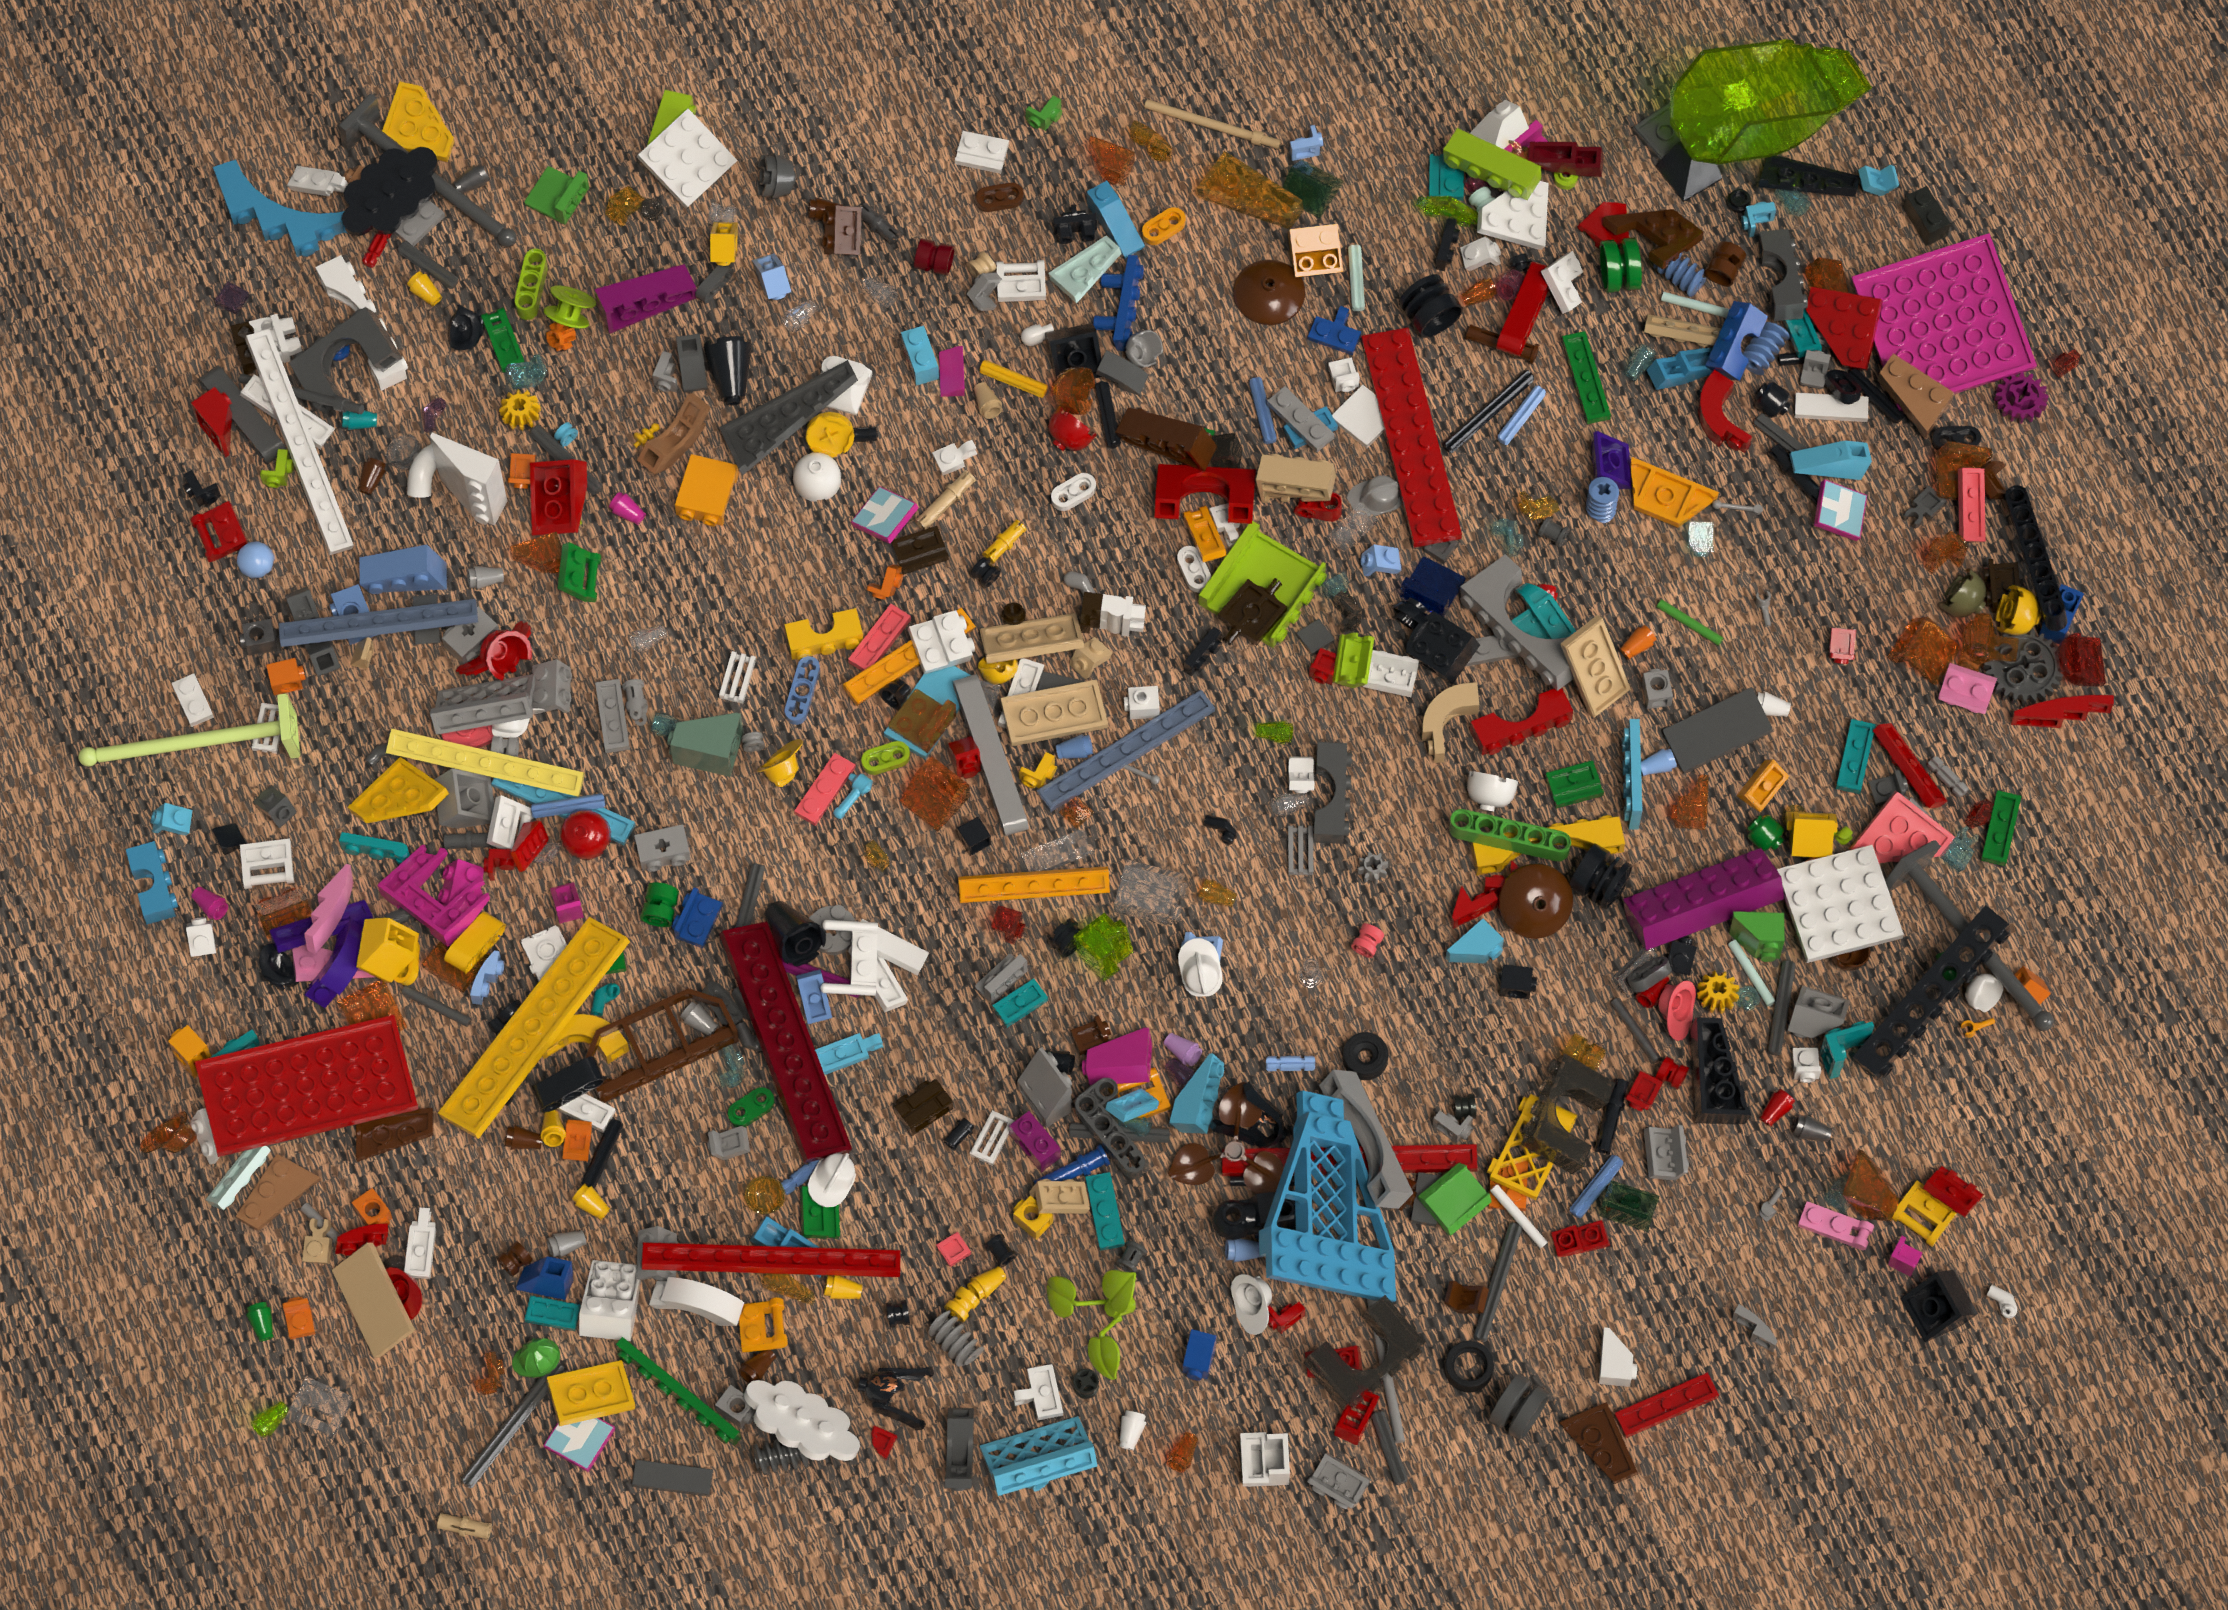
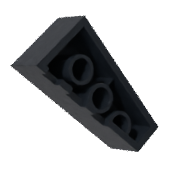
M1696 1017L1690 1027L1695 1123L1746 1124L1751 1116L1749 1106L1747 1107L1744 1098L1745 1092L1743 1086L1740 1085L1737 1066L1733 1062L1730 1053L1731 1047L1722 1018Z

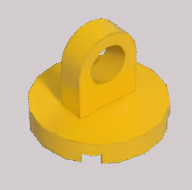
M820 413L808 423L806 441L814 453H824L831 457H837L842 452L843 454L846 453L853 445L854 429L848 418L839 413Z

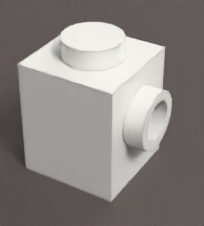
M1158 686L1128 688V697H1124V711H1129L1130 720L1149 719L1160 715Z

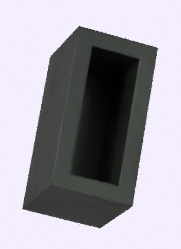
M1925 186L1906 195L1903 209L1926 246L1947 237L1951 223L1929 188Z

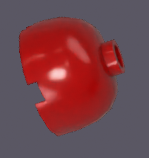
M1058 406L1053 412L1048 425L1049 433L1054 438L1052 443L1062 451L1066 448L1072 451H1080L1086 448L1095 439L1097 434L1092 431L1089 435L1088 432L1091 429L1067 411L1062 414L1061 412L1064 409Z
M579 810L571 813L564 820L561 826L560 838L563 847L570 855L583 860H591L601 856L607 845L609 846L611 842V829L609 823L601 814L592 810Z

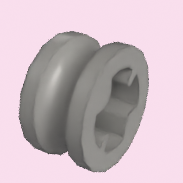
M751 732L741 737L742 743H744L743 750L750 753L764 749L765 743L761 741L763 734L761 732Z

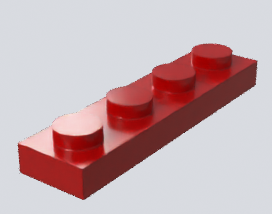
M1892 723L1879 724L1873 730L1877 736L1878 743L1883 748H1886L1891 755L1893 764L1904 773L1907 783L1914 787L1919 794L1921 803L1928 808L1943 806L1947 802L1946 798Z
M1707 1372L1620 1410L1614 1414V1417L1626 1439L1713 1401L1719 1397V1393Z

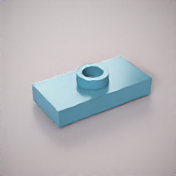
M1141 1088L1107 1102L1105 1110L1124 1123L1157 1109L1159 1101Z

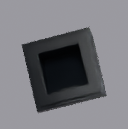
M236 823L212 829L213 835L224 856L239 849L240 845L246 844Z

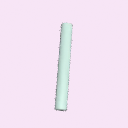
M1663 292L1661 301L1724 318L1727 317L1729 312L1728 308Z
M1737 940L1731 941L1728 944L1729 948L1767 1007L1773 1005L1776 1002L1743 949Z

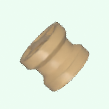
M983 251L977 255L975 260H970L966 264L968 270L975 278L982 273H993L996 271L995 263Z

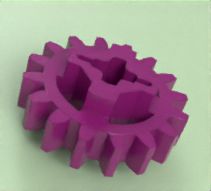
M2024 372L2020 373L2019 377L2012 375L2009 379L2003 378L2002 383L1998 384L1996 390L1998 393L1995 395V401H1999L1996 408L2004 409L2002 416L2004 417L2009 414L2011 422L2015 418H2019V423L2022 424L2024 419L2027 418L2031 423L2034 416L2040 418L2042 411L2046 409V402L2049 398V395L2045 394L2047 387H2040L2041 379L2034 381L2033 374L2024 377ZM2025 393L2024 398L2021 399L2020 402H2018L2020 396H2022V394Z

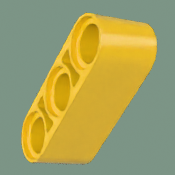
M483 911L449 947L444 961L467 974L499 940L498 936H502L506 924Z

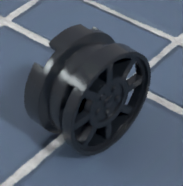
M1073 918L1067 919V924L1065 925L1061 923L1053 931L1054 937H1049L1048 940L1049 945L1054 949L1057 948L1063 958L1072 955L1079 949L1088 935L1084 929L1078 927V923Z

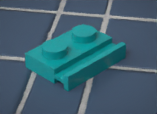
M1430 154L1429 200L1463 201L1464 171L1449 167L1444 162L1443 154H1440V156Z

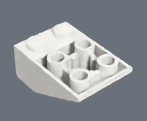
M592 1260L579 1313V1336L620 1340L623 1337L627 1341H631L641 1280L637 1279V1265Z

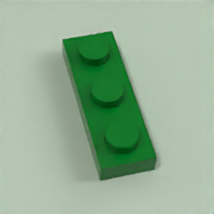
M1997 790L1981 861L2006 866L2022 796Z

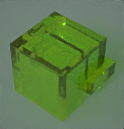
M1105 912L1073 936L1079 957L1103 982L1119 971L1117 964L1134 952L1127 926L1120 919L1114 922Z

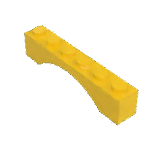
M1606 815L1598 818V820L1588 821L1581 819L1573 824L1564 825L1556 823L1548 827L1549 829L1567 833L1571 839V846L1588 851L1596 843L1610 851V854L1624 852L1625 840L1619 816L1612 817ZM1507 832L1504 834L1507 838L1516 837V835L1511 832ZM1537 838L1529 839L1533 844L1540 843V840ZM1473 842L1471 844L1477 876L1501 872L1511 861L1522 854Z

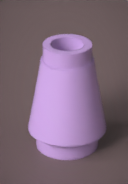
M1170 1033L1164 1040V1046L1183 1065L1193 1066L1201 1057L1202 1049L1195 1042Z

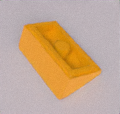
M1774 759L1765 760L1736 796L1758 812H1761L1788 779L1789 775Z

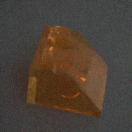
M302 887L288 889L282 895L274 898H264L254 905L267 939L271 938L269 930L311 917V910Z

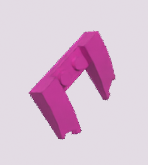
M421 845L377 886L382 897L396 908H403L429 928L431 935L449 947L475 920L489 901L490 896L488 893L483 895L481 887L485 883L483 878L479 876L448 905L443 906L420 887L448 855L447 850L439 848L436 855L427 854L426 846Z

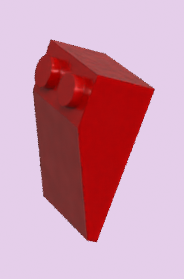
M575 459L530 462L532 536L578 533L587 491V462Z

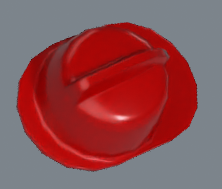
M387 1268L386 1271L410 1320L414 1319L422 1307V1294L417 1281L413 1276L399 1268Z

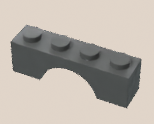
M1788 229L1761 231L1758 243L1761 263L1763 266L1777 270L1784 278L1781 283L1771 289L1770 305L1774 321L1802 319L1804 308L1808 307L1807 295L1802 294L1804 287L1803 277L1798 275L1797 272L1799 271V259L1794 257V238H1790Z
M1317 743L1316 774L1330 782L1335 795L1327 806L1315 811L1313 843L1343 844L1344 836H1349V821H1345V813H1350V798L1345 797L1346 790L1351 789V775H1346V768L1351 767L1352 752H1347V743Z

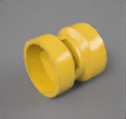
M960 1286L955 1292L956 1297L953 1300H949L944 1305L946 1311L951 1310L950 1315L953 1317L957 1316L958 1321L963 1323L969 1317L970 1309H975L980 1301L971 1291Z

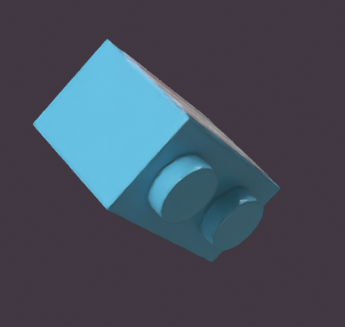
M924 325L901 332L902 348L916 386L939 379V366Z

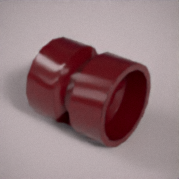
M921 238L915 255L914 268L929 271L932 268L934 273L948 276L953 263L955 246L944 243L936 246L934 241Z

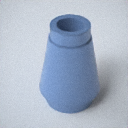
M1081 734L1056 745L1059 759L1088 758V755L1094 754L1090 735L1083 736Z

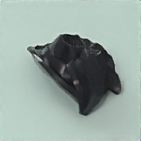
M457 305V311L449 322L448 342L450 347L455 350H468L477 345L484 333L483 319L480 309L474 313L462 305Z
M273 943L265 945L259 957L263 979L266 982H270V985H275L281 991H284V986L294 987L299 982L295 980L294 966L290 958L284 952L278 953Z

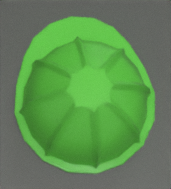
M532 1338V1340L523 1344L522 1348L514 1355L512 1360L514 1371L520 1376L533 1378L549 1374L560 1361L559 1347L552 1340Z

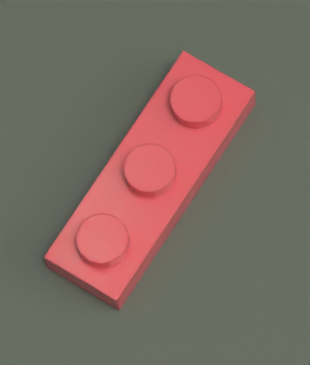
M1960 468L1958 469L1959 542H1985L1984 469Z
M890 604L848 658V662L859 670L864 671L881 660L911 621V616Z
M834 753L794 810V814L816 826L848 780L849 775L855 770L856 764Z

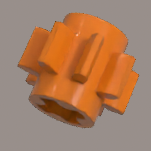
M557 322L549 325L551 330L546 332V339L551 347L556 348L557 352L573 347L571 341L576 340V332L573 327Z

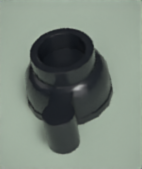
M896 679L880 689V696L893 709L899 710L907 701L911 687L904 681Z
M519 1000L509 1004L488 1023L495 1034H498L521 1006Z

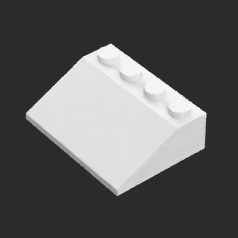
M432 433L430 439L440 480L477 522L484 525L489 523L495 526L507 503L499 459Z

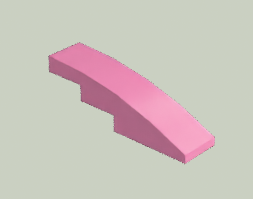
M346 864L317 895L319 906L311 913L313 924L304 933L307 951L313 954H317L330 938L347 907L354 883L351 865Z

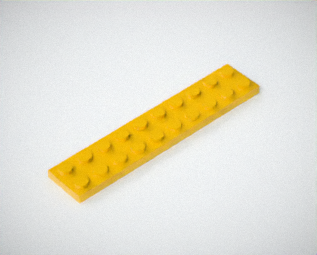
M589 917L439 1110V1116L479 1139L630 943L628 938Z

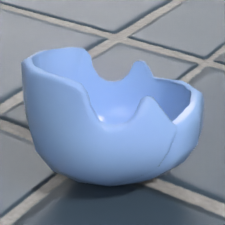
M259 541L248 542L238 552L237 566L243 575L252 579L261 578L272 570L275 555L268 545Z

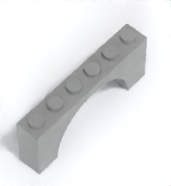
M1505 554L1460 586L1461 603L1466 609H1471L1482 624H1487L1499 640L1503 639L1515 655L1519 654L1531 670L1535 669L1547 685L1551 684L1558 691L1574 679L1560 645L1568 637L1542 639L1523 632L1512 623L1505 609L1513 591L1522 584L1521 568Z

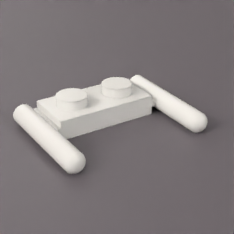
M824 920L822 927L825 930L852 931L850 984L823 983L820 987L821 992L876 996L878 923Z

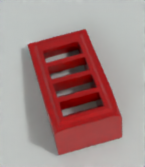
M541 821L524 823L511 849L510 854L519 872L526 870L549 840Z
M1356 1386L1336 1425L1334 1436L1358 1445L1380 1396ZM1359 1398L1361 1400H1364L1370 1403V1405L1366 1406L1364 1404H1361L1357 1402L1356 1399ZM1354 1407L1365 1412V1415L1352 1410V1408ZM1348 1417L1354 1418L1360 1421L1361 1423L1358 1424L1356 1422H1353L1349 1420Z

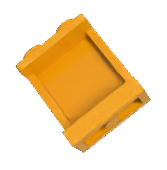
M691 454L675 503L676 515H679L681 519L686 521L696 519L708 526H723L724 513L733 485L737 483L739 477L737 465Z

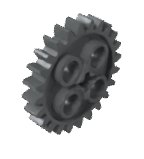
M2032 630L2030 635H2010L2009 637L2008 634L2002 633L2001 639L1996 637L1993 642L1994 645L1990 644L1987 651L1989 653H1985L1984 660L1987 662H1984L1983 669L1988 670L1985 672L1986 675L1997 678L1994 694L2003 692V700L2005 701L2008 697H2012V704H2015L2017 699H2021L2022 706H2025L2026 700H2030L2032 705L2035 704L2037 697L2044 702L2046 694L2052 696L2053 689H2058L2060 684L2058 681H2061L2063 677L2061 672H2063L2064 665L2060 664L2063 656L2056 655L2059 647L2051 648L2053 640L2043 641L2044 634L2042 633L2039 637H2036L2035 630ZM2027 651H2034L2037 656H2031ZM2003 656H2010L2013 658V661H2007ZM2033 673H2041L2044 678H2037ZM2010 678H2017L2020 680V683H2013Z

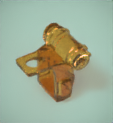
M1976 614L1974 619L1967 624L1964 632H1962L1963 643L1961 656L1958 658L1959 666L1979 672V668L1983 663L1991 661H2016L2019 639L1994 634L1993 621L1990 614ZM2003 643H2008L2012 646V651L2007 655H2003L1998 650H1995V646L1999 647Z

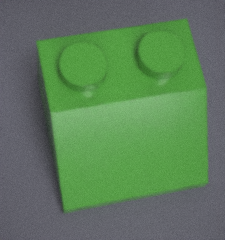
M1733 912L1729 935L1737 940L1754 958H1761V961L1764 962L1780 959L1785 941L1784 913Z

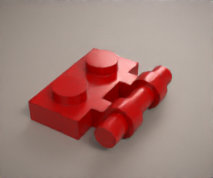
M1941 1166L1927 1180L1923 1189L1934 1198L1949 1206L1954 1212L1966 1217L1976 1206L1977 1202H1980L1984 1194L1976 1189L1977 1186L1970 1182L1968 1184L1957 1176L1958 1173L1951 1169L1949 1171L1944 1166Z

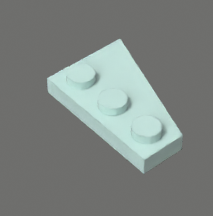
M1104 236L1049 272L1050 280L1077 303L1121 255L1120 247L1109 237Z

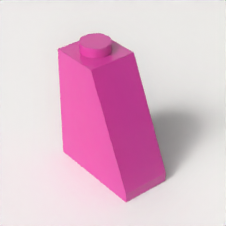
M1149 1027L1139 1029L1088 1049L1087 1059L1082 1061L1083 1075H1087L1089 1085L1095 1084L1102 1078H1111L1117 1084L1150 1082L1153 1043Z

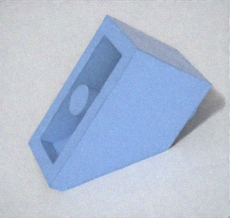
M775 253L752 260L764 294L768 299L778 300L791 292L784 265Z

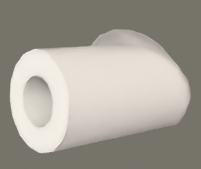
M1991 1285L1986 1296L1998 1301L2001 1314L2005 1318H2013L2017 1313L2014 1296Z

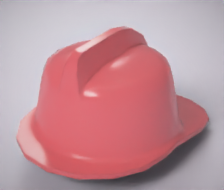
M1687 980L1680 982L1678 985H1665L1658 1002L1659 1011L1664 1019L1667 1020L1669 1035L1676 1041L1683 1040L1687 1036L1692 1024L1696 990L1693 983Z

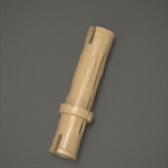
M964 470L952 484H948L945 487L946 490L915 519L917 526L920 528L923 526L922 530L928 529L955 501H959L962 498L961 495L976 482L974 476L970 472L968 473L967 470Z

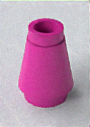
M617 493L609 505V508L613 510V514L636 525H639L646 516V513L627 493Z
M201 886L193 891L192 899L209 919L219 920L228 911V904L225 898Z

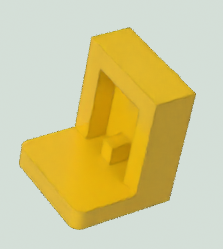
M1045 752L1035 772L1021 767L1019 770L1021 782L1032 789L1043 787L1047 778L1051 780L1056 772L1055 756Z

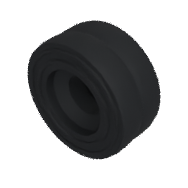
M1361 1032L1353 1035L1346 1042L1343 1049V1065L1346 1071L1356 1072L1360 1080H1372L1379 1077L1385 1071L1389 1052L1386 1043L1381 1037L1374 1033ZM1362 1051H1369L1373 1058L1369 1062H1362L1358 1055Z

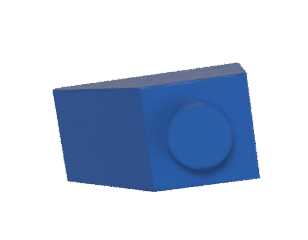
M1191 1329L1183 1363V1373L1187 1374L1188 1378L1200 1381L1202 1378L1208 1379L1216 1351V1335Z

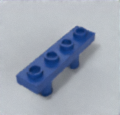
M1128 255L1126 269L1123 274L1104 273L1101 277L1102 288L1122 289L1118 314L1115 317L1095 315L1093 324L1096 330L1114 331L1113 342L1117 351L1125 352L1127 341L1133 335L1131 323L1136 320L1135 300H1139L1140 297L1138 283L1139 279H1143L1144 267L1140 265L1137 255Z

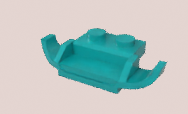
M1524 583L1515 589L1516 593L1526 603L1528 609L1511 620L1520 630L1542 639L1566 638L1576 632L1551 593L1549 594L1542 588L1530 583Z

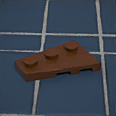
M419 1108L418 1110L356 1124V1161L359 1162L433 1136V1108Z
M1607 1402L1559 1422L1613 1484L1638 1475Z

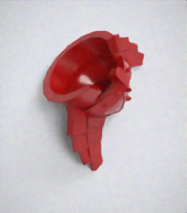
M523 621L515 624L512 631L508 629L496 630L488 634L480 648V656L460 665L456 672L468 676L472 674L477 675L489 670L495 678L503 681L505 673L516 672L515 666L520 659L532 660V648L528 640L531 635L530 625L527 622L523 623Z

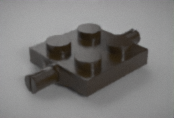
M1274 578L1268 587L1264 588L1257 586L1247 579L1218 613V619L1227 624L1231 629L1223 638L1225 643L1228 642V645H1232L1239 635L1247 638L1256 646L1287 611V606L1277 600L1274 595L1279 587L1282 586L1279 580L1277 582V579Z

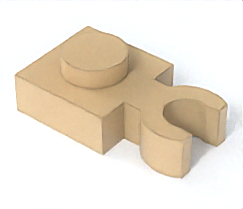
M311 1218L309 1226L313 1233L312 1236H305L302 1261L330 1264L333 1239L326 1237V1234L331 1229V1221L324 1219L323 1227L318 1229V1220Z

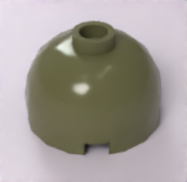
M1970 568L1964 570L1967 575L1964 577L1959 575L1950 584L1944 595H1949L1945 603L1939 602V607L1953 617H1968L1973 612L1978 614L1986 605V602L1983 601L1986 596V586L1983 579Z

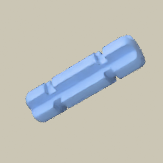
M1277 1056L1266 1057V1070L1301 1071V1069H1304V1071L1315 1070V1057L1280 1056V1058H1277Z

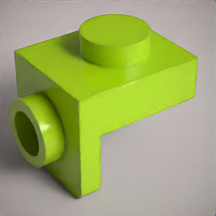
M278 449L275 471L261 470L260 476L263 484L271 488H279L280 485L287 486L288 475L293 473L294 463L290 459L288 450Z

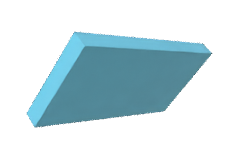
M956 666L923 674L908 696L905 704L899 709L884 731V737L893 742H904L911 752L926 760L960 710L953 681L971 675Z

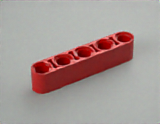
M1532 261L1499 335L1496 346L1497 350L1521 356L1550 289L1541 273L1543 269L1548 267L1547 265Z

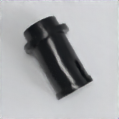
M869 424V427L853 428V442L870 441V444H873V441H878L877 426L872 427V424Z
M962 1118L961 1121L957 1120V1125L943 1139L944 1143L953 1151L957 1149L968 1134H973L974 1126L965 1118Z

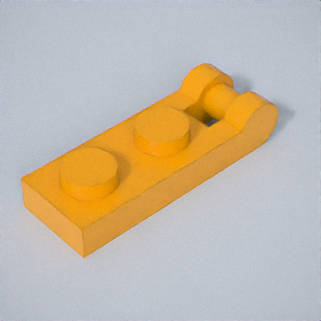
M1207 506L1199 507V510L1194 512L1190 510L1182 512L1184 522L1189 529L1202 561L1207 562L1226 556V549Z

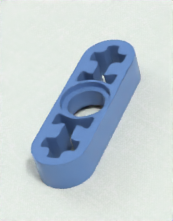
M812 656L803 657L798 662L786 702L785 718L793 725L801 724L806 720L819 678L820 664ZM808 664H812L814 670H810L808 679H806L805 668L803 667H808ZM802 685L807 686L809 693L805 696H799L795 692L796 688ZM796 701L800 702L799 709L802 714H797L796 717H793L791 711L795 710Z

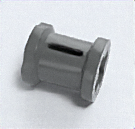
M1547 517L1538 531V536H1545L1554 541L1556 546L1560 547L1566 539L1570 528L1567 526L1563 528L1554 523L1552 518Z
M1129 1240L1126 1243L1127 1248L1120 1259L1116 1260L1115 1264L1126 1272L1136 1273L1139 1261L1142 1256H1146L1148 1251L1142 1245Z

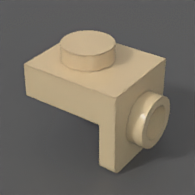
M1094 637L1084 643V648L1075 650L1069 665L1084 679H1087L1091 676L1095 667L1110 659L1112 652Z

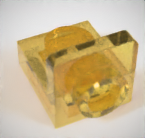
M627 186L610 196L605 215L620 227L626 225L628 216L642 208L646 199Z

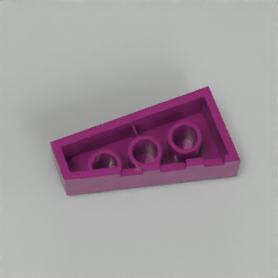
M685 264L594 289L598 312L609 334L697 298L695 296L696 286Z

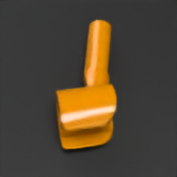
M1990 1018L1977 1023L1966 1020L1962 1022L1961 1029L1966 1026L1972 1027L1973 1030L1971 1032L1965 1033L1966 1038H1971L1977 1030L1995 1024V1020Z

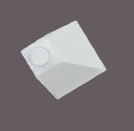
M1504 100L1489 112L1469 134L1504 149L1528 130L1529 127L1520 106Z

